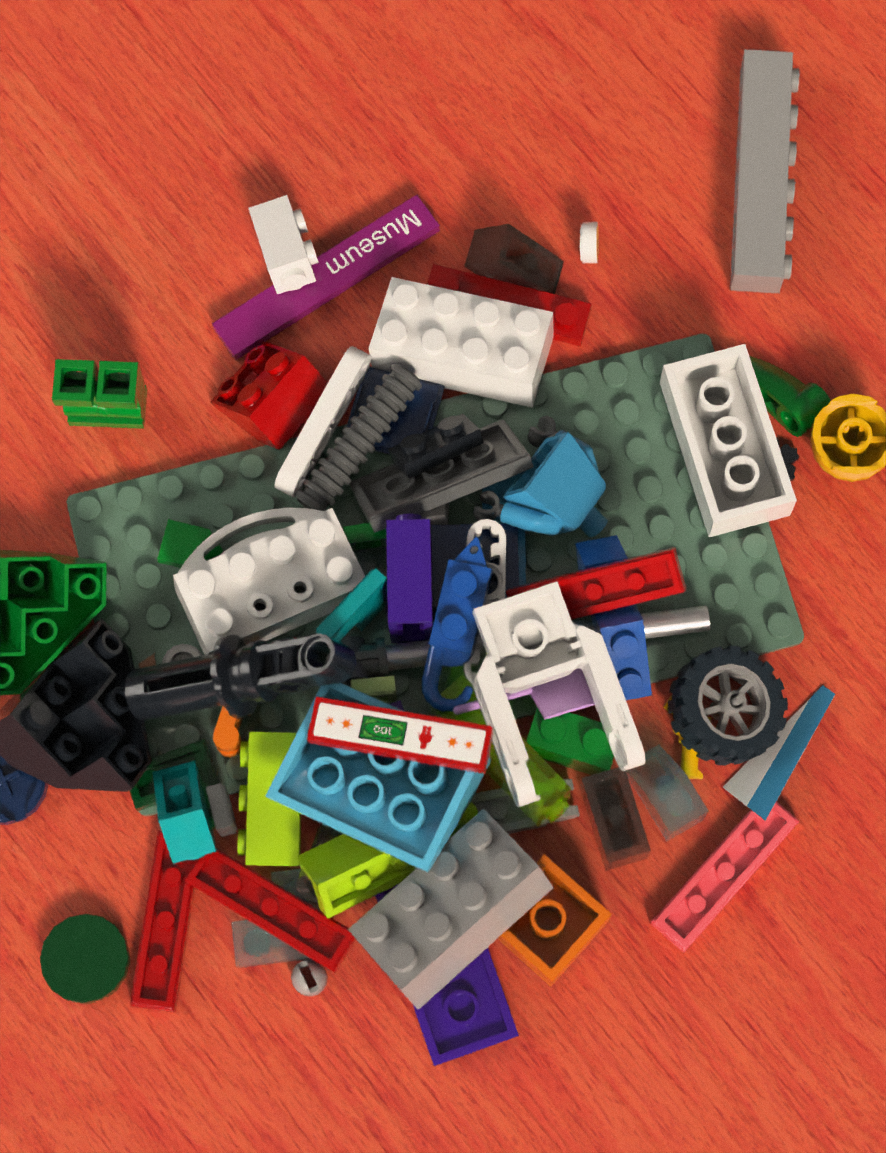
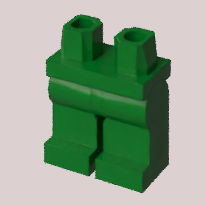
M56 359L52 401L55 406H63L64 415L68 416L67 422L69 426L144 429L148 389L144 383L138 362L99 361L98 370L95 361Z

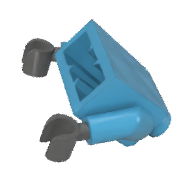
M543 416L538 421V429L532 426L528 433V441L531 445L538 447L531 458L533 468L518 475L503 496L507 501L504 505L500 504L499 498L494 492L485 491L481 493L480 501L491 505L493 508L485 510L476 506L474 507L473 515L478 521L483 519L495 520L498 516L502 523L550 536L575 531L577 528H580L588 537H594L603 530L608 520L595 507V504L606 490V482L599 474L593 449L590 445L572 436L569 432L564 430L555 431L556 423L553 418Z

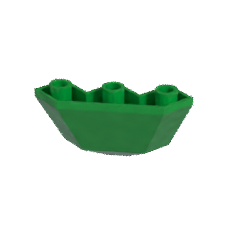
M0 550V695L21 694L106 606V562L47 552Z

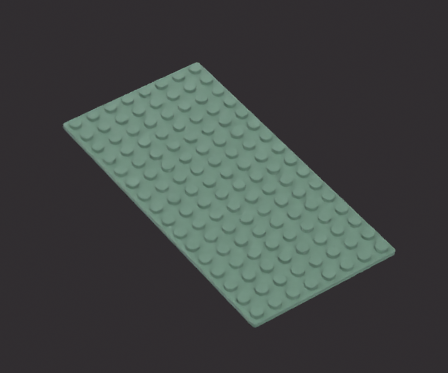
M698 334L542 374L533 408L468 393L441 400L433 426H437L441 420L447 417L458 416L462 413L479 429L499 420H505L532 458L538 447L531 445L528 441L529 429L532 426L538 429L539 419L543 416H549L556 423L555 431L564 430L569 432L572 436L592 447L599 474L606 482V490L595 504V507L608 520L607 524L594 537H588L580 528L553 536L525 530L526 584L578 571L575 543L617 535L628 558L675 547L687 590L683 593L636 605L640 613L706 605L710 618V630L646 639L651 684L678 677V671L688 664L690 660L715 647L722 646V649H725L728 646H739L743 652L751 650L758 655H763L797 646L804 639V632L769 522L713 537H708L660 386L663 365L715 352L711 338L707 334ZM347 424L336 427L319 460L328 457L326 451L328 448L334 449L336 446L334 440L337 437H343L342 430ZM298 437L289 439L280 450L264 445L76 493L68 497L67 508L79 558L107 563L106 606L93 618L94 624L102 618L129 646L135 669L140 668L139 664L154 653L156 665L162 664L166 652L173 646L180 644L192 645L204 656L203 650L175 591L173 575L177 574L181 568L158 563L157 560L168 519L208 528L213 534L225 525L257 512L279 508H306L297 501V497H291L274 486L276 477ZM376 451L367 453L365 456L367 458L366 463H360L357 466L359 472L357 474L352 473L349 478L352 481L394 464L391 455ZM317 462V464L315 465L314 469H317V470H318L319 467H320V465H319V463ZM344 484L342 486L344 491L342 495L336 494L333 498L336 503L333 506L328 505L326 510L333 508L343 531L344 526L369 523L352 493L350 484ZM482 489L449 502L448 525L474 524L478 521L474 517L473 511L476 506L482 508V502L480 501ZM277 522L256 526L226 539L219 545L224 552L234 544L250 536L275 529H283L295 524V522ZM387 547L354 551L365 576L372 569L376 568L387 577ZM388 604L363 631L354 626L346 635L363 637L365 643L376 642L377 637H384L385 645L399 644L391 643ZM433 612V622L435 619L436 612ZM330 614L266 642L269 644L275 640L316 634V628ZM591 615L572 619L571 621L592 620ZM480 659L478 665L471 666V672L478 673L484 659ZM463 665L458 667H442L438 683V691L442 697L446 699L457 698L462 694L466 686H471L464 677ZM425 666L389 671V676H394L397 694L395 702L401 700L405 712L486 725L481 709L456 715L453 711L443 712L433 708L425 700L422 693L421 679ZM321 686L297 693H280L273 701L257 702V707L252 715H245L239 729L242 741H249V732L297 733ZM474 689L467 703L477 700ZM530 694L508 700L515 720L535 715L537 706ZM222 706L144 720L151 758L205 739L219 780L225 786L229 795L239 793L240 785H248V767H240V753L235 757H224L217 750L213 740V732ZM157 805L141 810L139 813L143 816L158 814Z

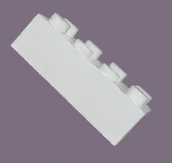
M279 508L242 517L210 535L187 558L179 572L173 575L175 591L204 655L213 654L216 641L219 638L227 637V635H238L245 644L257 640L268 641L328 615L365 577L333 508L326 511L309 508ZM295 522V524L283 529H275L250 536L234 544L221 555L208 561L204 559L216 546L244 530L270 523Z

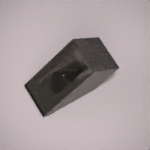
M504 224L475 229L464 267L476 275L555 294L564 261L512 225Z

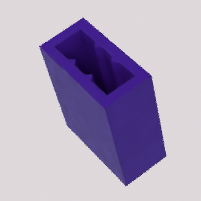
M401 514L396 516V520H386L388 627L391 643L430 640L434 623L430 519H422L417 514Z

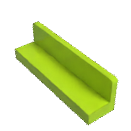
M472 802L467 807L449 839L478 814L477 807ZM346 834L329 840L297 857L299 866L313 884L319 907L327 919L401 883L417 868Z

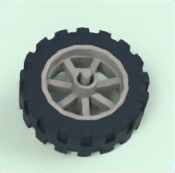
M722 646L712 648L684 665L677 673L678 679L673 681L670 686L669 693H672V700L668 701V712L673 713L674 721L671 722L672 728L675 733L679 732L683 740L681 743L688 750L693 749L698 752L696 756L701 760H715L716 765L743 763L763 754L767 748L773 746L779 739L778 732L783 730L786 725L787 718H784L783 715L784 711L788 710L787 698H783L781 690L785 689L780 678L776 680L772 673L774 668L767 661L764 663L758 659L760 655L751 650L743 652L739 646H728L725 649H722ZM718 675L721 694L706 684L710 678ZM729 677L742 686L738 690L731 691ZM746 692L750 696L752 705L747 704V700L744 695ZM703 695L713 701L709 708H703ZM738 712L753 715L749 728H747ZM711 715L714 719L718 720L716 728L706 716ZM729 719L739 733V736L725 734Z

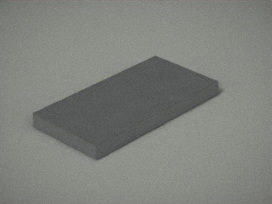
M499 420L480 428L484 441L483 444L415 477L408 479L395 464L352 480L350 487L375 533L386 528V520H396L398 515L422 514L533 468L531 457L506 421Z

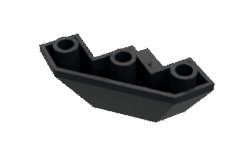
M102 618L65 648L21 694L14 695L0 709V756L10 766L55 788L128 792L133 789L152 762L145 722L137 719L132 714L125 696L126 678L129 672L135 669L131 649Z

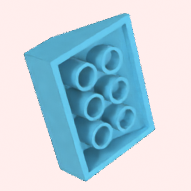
M342 683L323 685L316 694L317 697L402 711ZM315 696L266 797L428 873L471 803L484 774L310 744L307 741V735L316 699ZM490 756L488 758L487 768L491 762Z

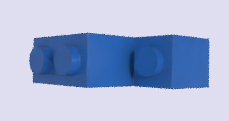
M617 535L575 543L578 571L628 559ZM633 604L592 614L594 631L603 636L625 699L631 700L652 696L644 620L637 605Z

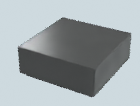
M221 783L206 787L217 832L221 837L236 833L238 829L227 789Z

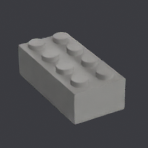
M483 808L446 842L428 873L416 868L348 930L419 1010L551 891L553 886L534 860Z

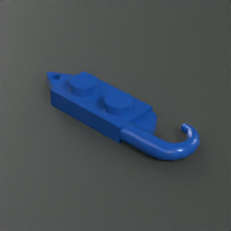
M477 537L454 560H448L421 679L422 693L425 700L433 708L443 712L453 711L455 706L467 703L473 691L471 686H466L462 694L457 698L446 699L439 693L438 683L442 667L462 666L469 662L474 654L479 630L472 612L475 608L485 605L493 570L487 566L480 541ZM473 547L478 548V552L475 554L471 553Z

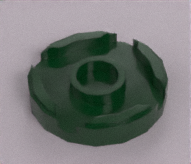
M90 914L68 917L53 927L43 942L40 955L42 976L51 990L67 1001L80 1004L100 1001L116 992L127 977L130 964L127 941L119 928L103 917Z

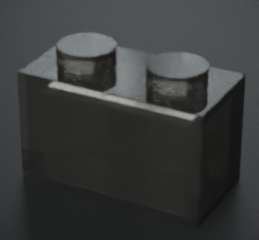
M618 767L581 778L580 791L605 871L647 859L651 849L626 771H621Z

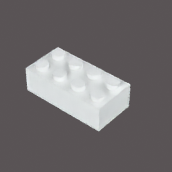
M392 277L369 345V354L372 356L371 366L391 372L389 367L392 364H399L407 368L419 379L444 385L446 389L533 408L554 337L553 312Z
M742 344L663 365L660 386L708 537L790 516L797 500L746 345Z

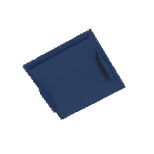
M369 367L356 392L346 427L350 428L352 425L350 419L353 416H359V407L368 404L366 402L368 395L374 396V387L383 384L381 379L383 375H389L391 372ZM419 379L422 388L419 391L414 390V399L412 401L407 400L405 402L407 408L405 411L397 413L399 419L396 422H390V431L381 434L383 437L381 443L375 442L373 445L375 451L390 455L388 449L400 444L405 437L412 434H420L433 428L445 386Z

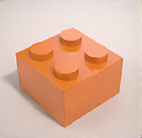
M544 854L536 864L541 868L553 889L497 939L551 987L609 922L612 913Z

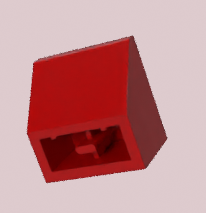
M263 341L261 345L256 346L247 354L245 363L239 370L221 383L218 393L210 403L257 441L280 450L310 416L328 382L303 354Z

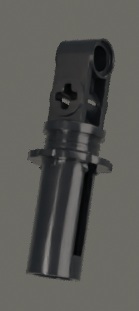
M232 634L219 638L216 641L213 654L133 669L126 678L125 696L132 714L137 719L143 721L219 706L225 707L233 718H243L245 715H251L255 711L257 702L273 701L280 693H297L313 687L346 681L355 670L356 656L349 646L324 634H314L296 639L275 640L269 644L264 640L249 642L247 645L241 637ZM330 653V658L328 662L325 664V659L327 655Z

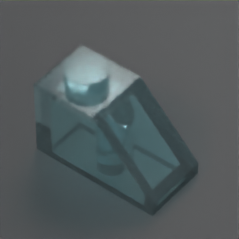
M657 745L644 753L645 764L624 772L665 840L669 841L703 821L708 813V809L686 773L660 745Z

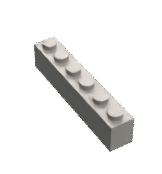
M744 49L740 68L730 291L779 294L783 280H790L792 255L785 254L786 241H792L794 217L787 216V204H793L795 179H788L789 166H795L797 142L790 141V129L796 130L798 120V105H791V94L798 92L800 76L799 68H793V52Z

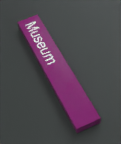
M415 195L318 256L319 263L311 265L316 279L315 282L304 285L297 290H289L277 294L274 285L213 322V329L236 361L256 346L261 345L263 341L266 342L440 231V225L418 195Z

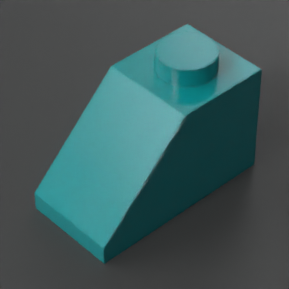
M195 760L153 772L158 821L173 864L184 860H196L206 854L216 852L213 826Z

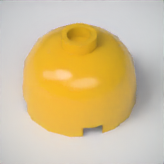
M848 394L834 398L818 413L812 425L810 444L814 459L823 471L836 479L855 482L869 479L885 468L886 412L877 405L878 401L870 396Z

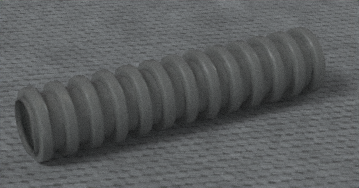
M392 364L389 367L391 373L389 375L384 374L381 378L383 384L374 387V396L368 395L366 398L368 404L359 407V416H353L350 419L352 423L350 428H343V437H337L334 440L336 444L334 449L328 448L326 451L328 457L319 460V469H313L310 472L313 476L310 481L305 479L302 483L304 489L295 492L298 502L306 508L326 511L328 505L333 506L336 503L333 498L336 494L342 495L344 492L342 486L351 483L349 478L351 474L359 472L357 466L360 463H366V454L375 451L373 446L375 442L381 443L383 440L381 434L390 431V422H396L399 419L397 413L405 411L407 408L405 402L407 400L412 401L414 399V390L419 391L422 388L421 381L416 375L399 364Z

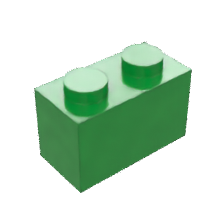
M536 709L525 743L528 755L605 780L608 779L614 756L601 722L570 712L544 720L539 709Z

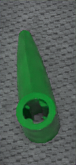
M749 356L767 411L792 435L796 437L804 435L812 428L818 413L831 401L827 393L815 383L811 382L805 385L781 368L764 360Z

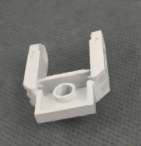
M558 582L473 610L472 613L487 655L472 686L486 725L493 726L492 743L511 796L517 807L540 800V795L535 793L526 765L529 757L506 693L514 694L568 676L576 669L583 671L613 756L621 771L645 764L643 746L603 636L585 626H578L572 623Z

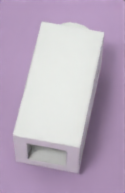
M287 195L248 208L277 294L289 290H297L304 285L315 282L316 279L311 265L319 262L311 239L306 241L302 239L301 234L308 232L301 208L292 210Z

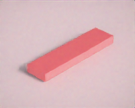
M777 801L766 821L750 810L650 924L684 953L794 829L799 820Z

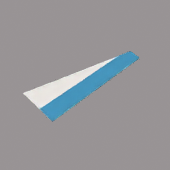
M822 685L786 722L784 729L778 732V741L773 746L767 748L763 754L750 759L723 788L766 821L835 694Z

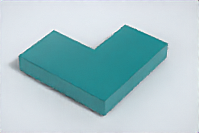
M376 568L372 569L316 628V634H324L340 642L354 626L363 631L388 604L387 577Z

